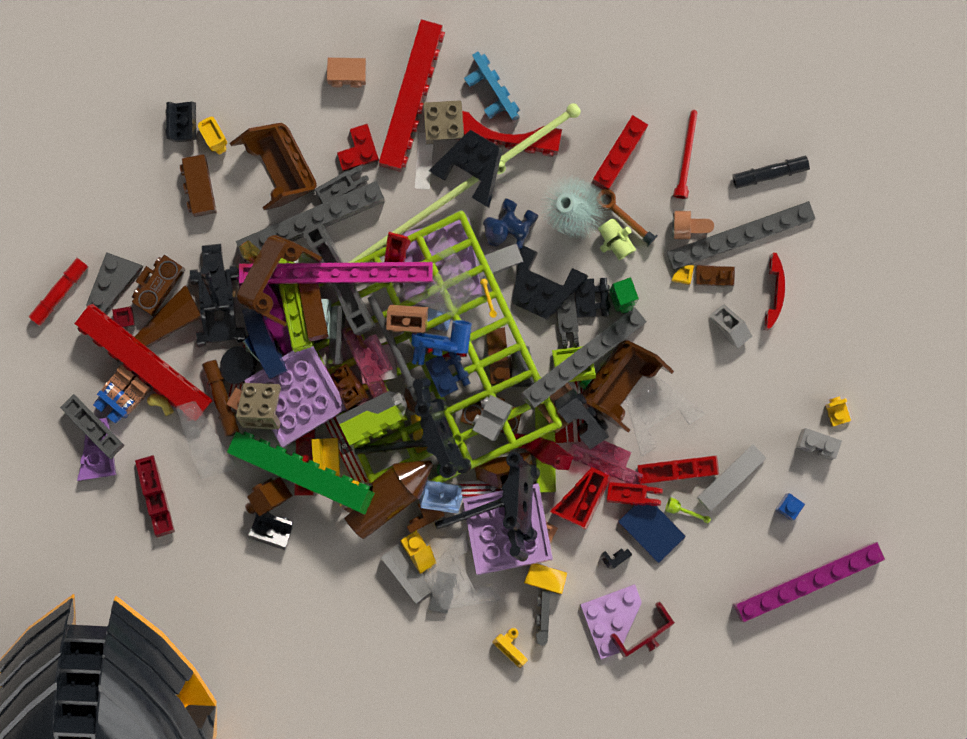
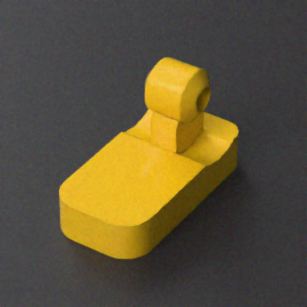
M208 117L200 121L198 128L209 149L212 152L216 151L219 155L226 152L227 148L225 145L228 142L215 118Z
M511 628L504 636L502 634L497 635L492 643L517 667L521 668L528 660L511 643L519 634L516 628Z

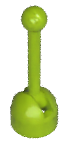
M670 497L666 504L665 511L675 514L682 511L702 519L705 523L711 521L709 516H702L682 508L680 502L675 498Z

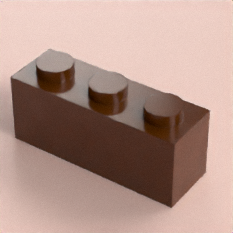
M201 154L182 158L180 171L181 175H185L186 179L183 187L185 194L189 195L190 201H187L188 212H192L194 217L217 213L206 156Z

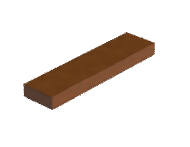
M319 283L299 284L309 341L328 338Z

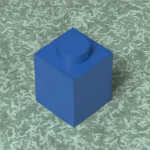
M787 493L775 510L792 521L796 519L805 503L792 494Z

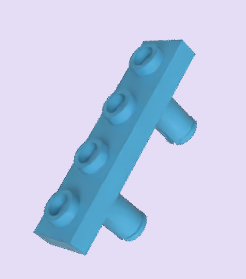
M479 51L474 53L472 56L478 64V69L464 79L469 87H472L482 79H487L498 96V101L484 109L489 119L503 110L508 112L513 121L520 118L518 114L520 111L515 101L510 102L508 98L510 93L505 85L500 86L498 82L500 77L495 69L493 71L490 70L488 66L490 61L485 54L481 55Z

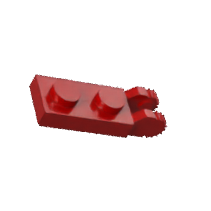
M609 482L607 502L661 506V500L647 498V493L660 495L663 489L640 484Z

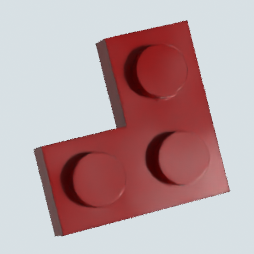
M368 123L351 128L350 133L355 147L337 152L342 171L379 161Z

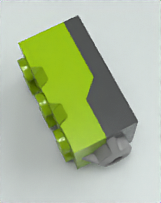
M388 391L336 418L349 445L361 447L370 443L369 439L371 437L380 438L388 434L386 430L389 428L396 430L404 426V421L408 420L405 414L407 403L402 394Z

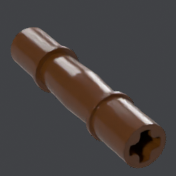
M217 360L203 363L202 367L207 379V385L210 386L213 401L219 414L218 419H220L225 437L233 436L236 432L240 433L234 415L235 412H232L231 407L226 405L229 397L223 384L224 378L221 375Z

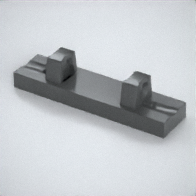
M75 394L60 407L110 459L125 446Z

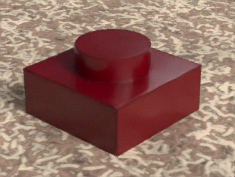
M131 306L112 309L114 321L122 328L135 326Z

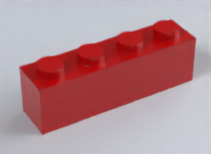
M634 115L631 116L591 182L602 190L611 188L647 130V123Z

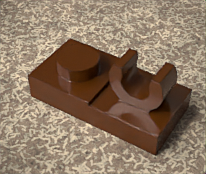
M696 266V285L734 286L735 267Z

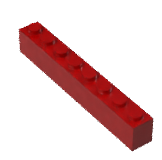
M423 19L420 20L379 159L380 167L401 172L402 168L407 166L409 157L406 154L408 149H412L414 139L411 137L413 131L417 132L419 125L417 117L418 114H422L424 108L422 99L423 96L428 95L430 85H427L429 78L432 79L435 70L432 65L434 60H438L440 50L437 48L439 42L443 43L445 37L443 25Z
M94 304L88 305L74 323L78 326L79 332L92 337L94 344L107 349V353L116 360L118 358L123 362V366L128 371L137 373L139 375L138 378L143 383H149L153 386V390L158 395H164L168 398V402L173 407H179L183 410V414L188 419L198 420L213 402L209 396Z

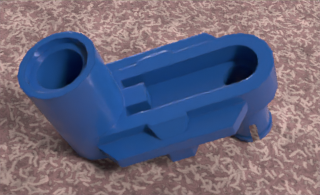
M454 320L452 322L451 337L412 333L411 344L414 346L412 363L416 364L418 362V365H424L426 348L433 349L432 354L442 356V351L468 353L472 323Z

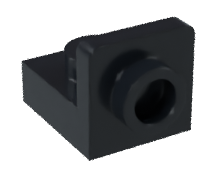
M621 548L613 554L615 558L612 560L608 553L604 551L601 553L603 555L601 560L607 568L611 566L614 569L632 556V553L629 549L624 551Z

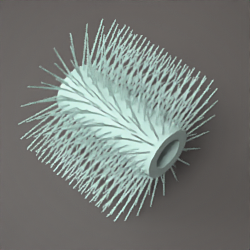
M575 180V182L572 181V186L570 183L567 188L565 185L562 189L563 185H561L559 192L555 190L557 194H552L558 197L557 200L546 197L550 199L546 201L547 203L549 201L553 202L551 205L545 206H555L554 208H556V210H552L555 215L553 214L549 224L552 223L553 219V225L559 226L560 230L565 228L564 230L568 232L567 234H571V238L572 235L574 236V233L572 234L569 230L573 228L574 231L572 232H576V236L577 234L580 236V231H585L583 226L586 225L588 228L587 224L589 222L591 224L594 221L597 222L590 216L600 217L596 213L599 210H604L594 209L595 207L601 208L598 206H602L598 203L599 199L597 201L595 199L599 193L595 196L592 195L596 191L595 188H592V186L584 181L581 183L579 180H577L578 185H576L577 182Z

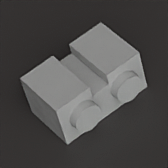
M490 395L482 403L481 408L484 410L481 416L477 414L472 425H474V431L496 441L513 406Z
M804 428L801 430L796 448L807 452H813L816 449L819 450V456L834 460L837 458L842 440Z

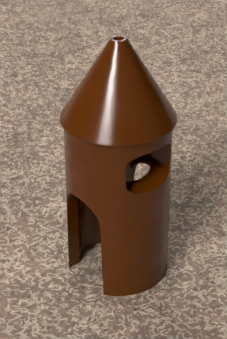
M430 460L393 464L390 469L368 485L370 486L369 490L375 494L365 515L347 506H340L349 513L344 517L347 524L360 538H367L415 500L421 498L433 463Z

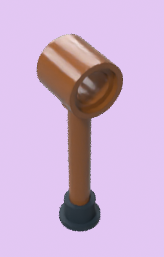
M604 189L599 192L597 199L607 196L610 198L611 203L604 205L601 204V201H598L602 205L598 206L601 207L598 209H604L601 211L612 210L643 238L642 240L647 244V247H649L658 235H654L650 231L647 232L616 205V196L613 191Z

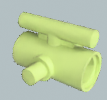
M611 219L598 228L605 239L604 244L600 246V250L603 253L612 250L617 259L621 260L636 251V248L628 238L631 229L629 227L622 229L616 219Z

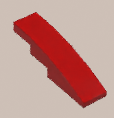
M717 456L638 465L640 484L720 475Z

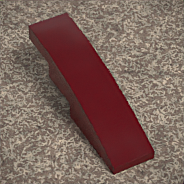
M151 455L135 460L155 536L161 537L174 533L175 529L155 456Z

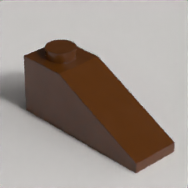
M505 327L486 334L488 357L507 348ZM508 356L489 365L491 386L510 379Z

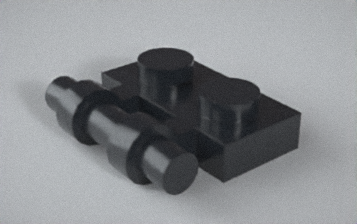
M594 278L586 279L585 282L583 281L575 291L577 318L596 317V309H601L602 316H609L611 304L608 302L610 286L607 284V278H600L599 286H594ZM596 292H600V303H595Z

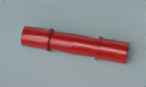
M76 257L67 270L63 272L64 275L50 289L45 298L40 300V303L28 317L41 326L47 317L54 312L53 309L65 297L73 284H77V281L89 266Z

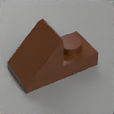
M417 503L424 518L420 519L418 516L410 520V525L407 528L410 533H413L445 515L442 511L421 508L420 504Z

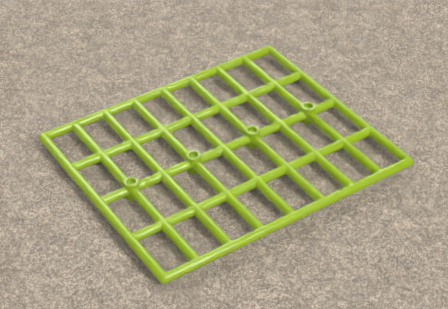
M458 211L407 236L411 243L417 241L425 259L420 262H433V278L437 286L400 302L393 287L394 283H375L358 291L361 298L385 287L393 305L413 306L440 293L449 312L428 321L427 331L450 319L453 321L461 320L459 315L487 302L486 295H483L455 308L447 290L484 272L492 289L489 292L491 300L496 298L504 315L503 318L470 334L468 355L473 364L465 367L464 370L468 374L476 371L485 390L450 407L447 405V410L444 412L462 457L470 460L471 469L561 428L562 422L550 397H548L541 404H545L553 423L516 440L507 420L531 410L528 403H525L511 410L502 427L509 443L472 460L465 445V440L479 433L474 431L473 428L460 433L452 414L486 397L489 398L490 395L496 397V393L530 377L533 378L534 383L541 379L464 211ZM460 220L468 239L431 256L423 237ZM472 246L480 265L443 282L435 263ZM386 247L352 263L382 262L380 258L385 256ZM337 301V302L331 304V307H332V306H342V305H341L340 301ZM388 309L382 311L385 318H387ZM375 315L371 317L374 323L378 322ZM508 324L516 344L479 360L471 341ZM351 327L345 329L344 338L354 334ZM404 331L403 334L394 337L396 344L408 339L411 343L412 332ZM354 334L361 349L369 348L363 334L360 336ZM324 339L317 343L312 341L313 347L321 360L322 358L318 350L329 346V339ZM386 341V342H384V343H382V344H379V345H377V346L386 345V344H388V343H387V341ZM520 351L528 370L492 387L483 367ZM430 352L425 354L424 365H421L426 378L431 382L429 391L434 393L436 399H439L441 397L425 365L426 361L437 357V355H433ZM358 355L344 361L343 364H337L327 370L331 375L345 363L351 367L359 363ZM412 361L406 363L409 371L420 366L418 362L416 364H413ZM399 367L396 368L397 376L401 375ZM457 372L452 374L453 377L458 375ZM388 380L362 384L365 391L378 386L381 394L388 392L385 384ZM420 421L406 428L402 426L398 428L397 432L367 446L392 443L400 438L403 441H411L409 434L422 429ZM415 448L407 449L410 458L399 463L421 461L433 454L427 452V450L417 454ZM357 455L369 483L392 467L390 466L374 474L366 455ZM456 472V474L453 477H456L461 473ZM439 475L429 481L443 483L453 477L444 478Z

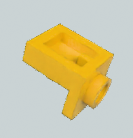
M840 396L829 399L830 403L826 404L825 407L831 426L834 427L850 422L851 418L846 406L847 399L841 400Z

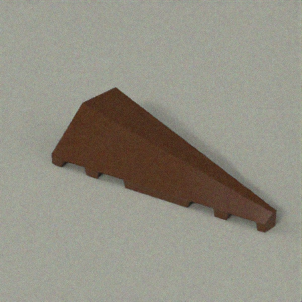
M187 285L134 336L146 347H149L165 339L169 334L201 318V313Z

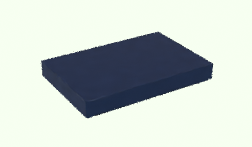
M634 505L618 521L657 563H660L686 537L657 506Z

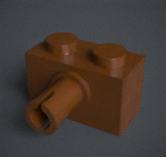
M281 477L275 480L270 478L251 489L252 493L247 496L249 503L245 505L248 513L254 514L257 512L261 516L282 505L293 495Z

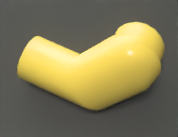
M154 393L147 398L148 405L160 406L165 416L174 413L168 398Z

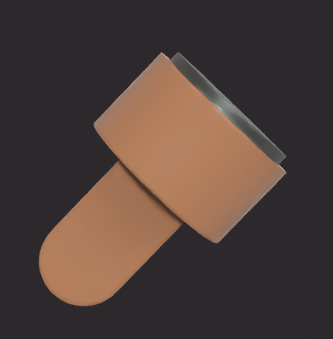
M675 211L673 213L672 237L674 239L690 240L691 233H710L714 229V223L711 219L691 218V211Z

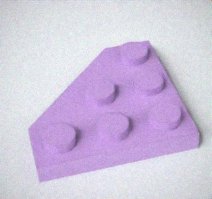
M635 584L580 604L600 659L620 652L610 635L615 633L622 644L627 637L642 603Z

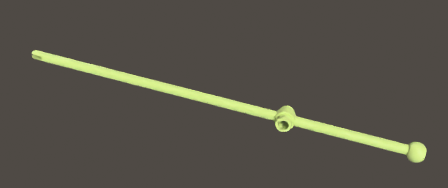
M569 104L566 112L502 155L497 174L505 172V163L570 117H578L581 110L577 104ZM474 176L470 177L395 229L393 233L402 235L480 180ZM388 235L348 263L355 262L386 246Z

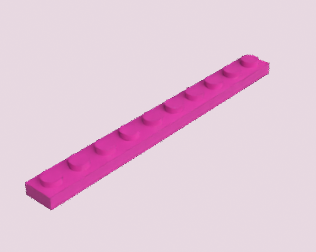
M433 262L278 263L267 284L433 282ZM239 264L240 284L245 280L253 264Z

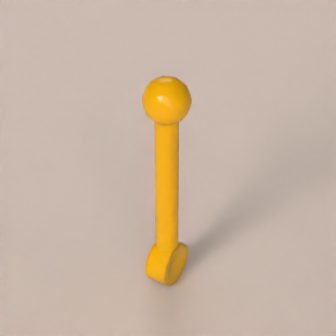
M481 279L480 284L484 288L487 302L490 308L489 315L490 317L495 318L497 316V312L493 308L492 301L489 295V291L487 288L488 281L486 279Z

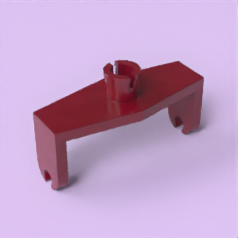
M516 433L514 436L517 440L527 434ZM541 437L518 447L524 448L528 452L530 451L542 463L551 465L557 470H569L573 460V456L554 441Z
M657 602L655 606L666 623L642 638L626 650L615 633L610 635L623 657L629 656L644 645L651 652L655 647L659 646L655 637L675 623L661 602Z

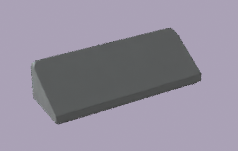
M342 306L331 307L329 364H343L345 313Z

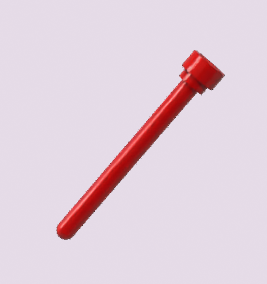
M696 110L690 112L679 185L674 188L673 197L678 199H688L689 195L686 184L698 115Z

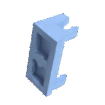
M427 480L422 496L419 499L420 506L424 509L458 514L463 496L460 495L462 487L461 485Z

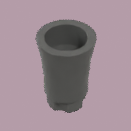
M520 351L510 355V378L528 370ZM530 377L511 387H530L534 384V380Z

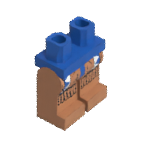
M121 364L117 368L116 373L97 393L99 397L93 406L101 412L108 405L114 408L107 417L116 424L123 417L127 418L149 394L151 389Z

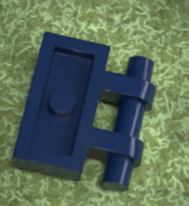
M448 352L451 359L445 361L442 355L425 362L441 398L459 390L456 385L458 381H461L464 387L471 384L468 378L469 374L461 364L462 359L460 355L454 352ZM452 365H454L458 373V375L454 377L452 376L448 368Z

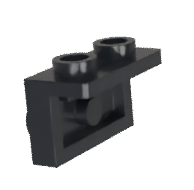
M166 102L165 132L167 139L177 143L196 140V102Z
M256 512L248 538L285 550L292 533L293 522L286 517L274 516L270 512L261 516Z

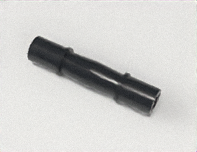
M805 155L789 160L786 159L785 162L767 165L758 169L751 168L750 170L733 174L732 178L735 188L738 189L757 185L758 182L773 180L785 175L792 176V174L810 170V165Z

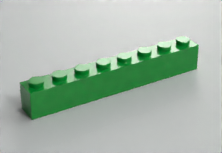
M246 431L243 434L235 433L226 453L364 515L366 514L375 494L369 490L370 486L361 482L356 485L352 483V478L342 475L340 478L336 476L337 472L326 467L325 470L319 468L320 464L314 461L304 462L302 461L304 457L293 453L292 456L286 454V449L280 446H276V448L270 447V442L262 438L257 441L254 439L255 435Z

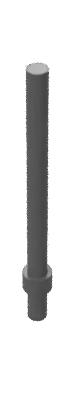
M372 295L367 299L403 375L404 385L406 389H409L414 402H417V392L413 388L415 378L411 377L391 331L386 330L387 322L375 296Z

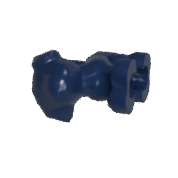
M505 198L501 206L505 211L502 219L498 220L493 217H487L483 221L485 237L489 245L499 246L506 240L509 233L517 239L516 244L520 251L525 238L529 234V228L536 222L538 215L531 210H527L523 216L525 221L522 222L515 216L517 203Z

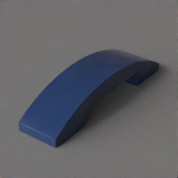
M249 308L242 310L250 340L268 378L273 379L287 372L283 358L278 353L265 320L267 318Z

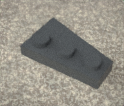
M106 252L86 306L94 304L105 313L126 285L132 281L135 274L141 270L143 265Z

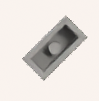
M725 304L709 315L725 337L737 348L753 337L745 321Z

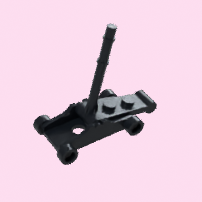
M203 245V268H201V272L198 269L190 270L191 285H199V302L203 332H196L197 346L205 347L206 343L237 340L238 343H241L246 339L244 327L237 328L232 280H238L237 277H239L238 265H230V269L225 270L222 245ZM218 310L223 311L225 314L224 319L221 321L214 319V313Z
M420 378L413 381V388L416 390L418 398L415 413L421 417L420 425L423 430L421 439L372 446L364 445L363 447H356L354 450L356 455H368L370 453H386L387 451L428 447L426 448L427 452L433 454L441 465L439 471L444 478L453 477L456 472L461 474L467 473L471 469V462L468 458H462L444 415V412L447 410L446 401L441 398L431 400L429 391L431 382L428 378Z
M511 452L506 459L510 469L508 479L502 486L503 494L501 498L479 507L462 511V513L443 518V520L435 522L436 529L448 527L490 510L504 507L505 518L503 519V526L508 529L507 536L511 542L510 555L524 562L528 559V552L525 551L524 541L531 543L537 538V531L531 527L533 481L540 477V470L535 465L524 461L519 453Z

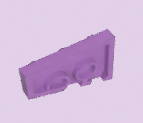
M101 418L100 420L110 429L109 418ZM85 435V445L77 481L117 475L114 457L110 459Z

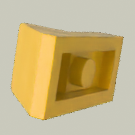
M417 530L400 540V543L420 574L437 564L430 545L426 546Z

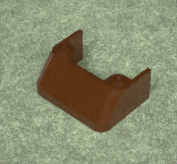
M275 123L248 128L229 143L230 146L244 144L246 151L250 155L261 156L277 188L271 191V201L262 207L263 210L284 206L310 193L317 187L316 180L291 131L285 124Z
M278 235L268 237L237 293L239 303L286 328V322L269 314L273 307V300L263 292L281 258L294 262L300 258L301 254H304L321 263L322 257Z
M624 340L617 345L596 373V379H592L582 394L586 398V404L589 407L593 406L597 413L629 433L630 429L622 422L625 416V409L620 405L642 376L651 378L660 369L673 374L674 370L657 354L629 340Z

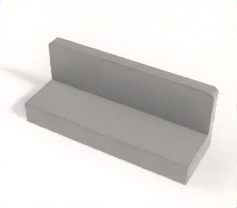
M400 544L380 557L415 603H418L432 592L433 586L423 573L420 574L409 555Z

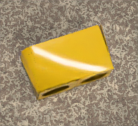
M538 563L531 564L524 583L562 595L567 572Z

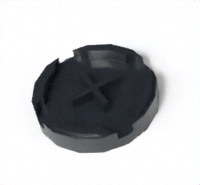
M234 346L228 349L220 361L222 377L232 384L240 385L246 383L244 380L255 373L256 358L242 346Z

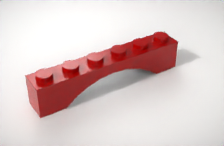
M462 111L464 135L469 130H472L494 144L504 145L506 149L510 150L544 127L542 126L537 130L524 134H503L483 126L469 112ZM553 129L524 149V152H543L542 155L548 157L558 155L562 129Z

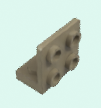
M462 101L424 103L426 145L434 144V140L461 139L464 136Z
M243 384L236 418L242 428L279 430L281 422L275 413L281 391L280 384Z

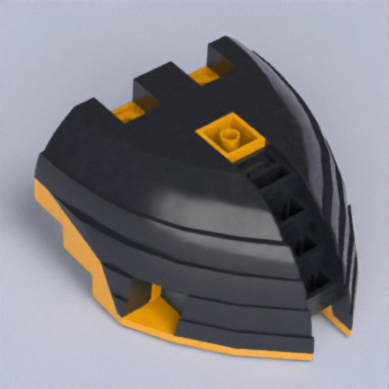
M72 594L30 625L0 658V739H216L217 701L195 667L161 630L117 596H115L112 604L108 626L76 625L75 594Z

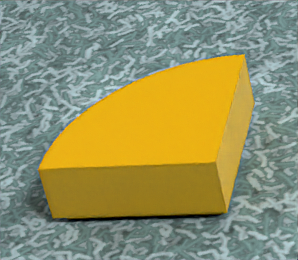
M687 265L677 270L671 281L690 285L694 265Z

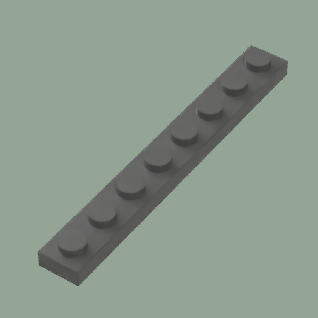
M808 201L667 251V256L672 269L676 270L805 224L816 218Z
M634 307L632 311L626 313L520 395L533 410L647 321Z

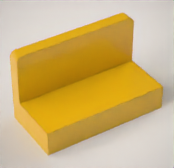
M338 438L312 439L313 461L320 464V469L330 468L337 472L336 476H340Z

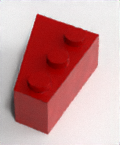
M591 467L550 512L587 530L611 479L610 475Z

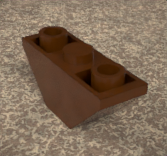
M346 363L331 374L347 409L351 410L369 398L364 387Z
M530 451L519 453L524 461L532 464ZM507 456L492 459L475 467L477 480L497 488H502L508 479L510 469L506 462Z

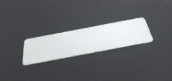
M421 132L418 135L415 188L430 189L431 172L429 170L432 165L433 144L426 145V134Z

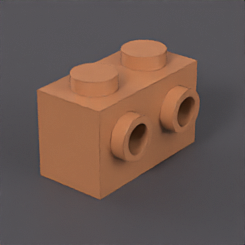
M328 57V84H331L332 87L350 85L353 88H360L362 85H366V58Z
M389 305L386 330H392L393 332L411 331L412 333L426 331L428 326V307Z

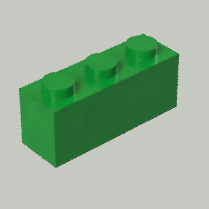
M631 277L613 283L609 289V295L616 313L621 311V314L632 311L639 300Z

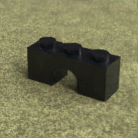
M573 388L555 401L556 408L568 424L575 419H584V422L577 427L579 437L591 450L609 437L607 432L609 427L603 419L600 420L597 417L598 414L594 407H589L586 404L587 400L583 394H578Z

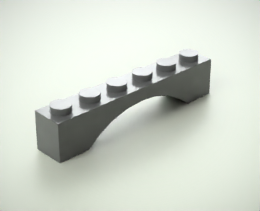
M318 223L303 231L313 253L322 257L321 263H343L324 225ZM331 283L354 334L360 336L375 328L376 325L354 283Z

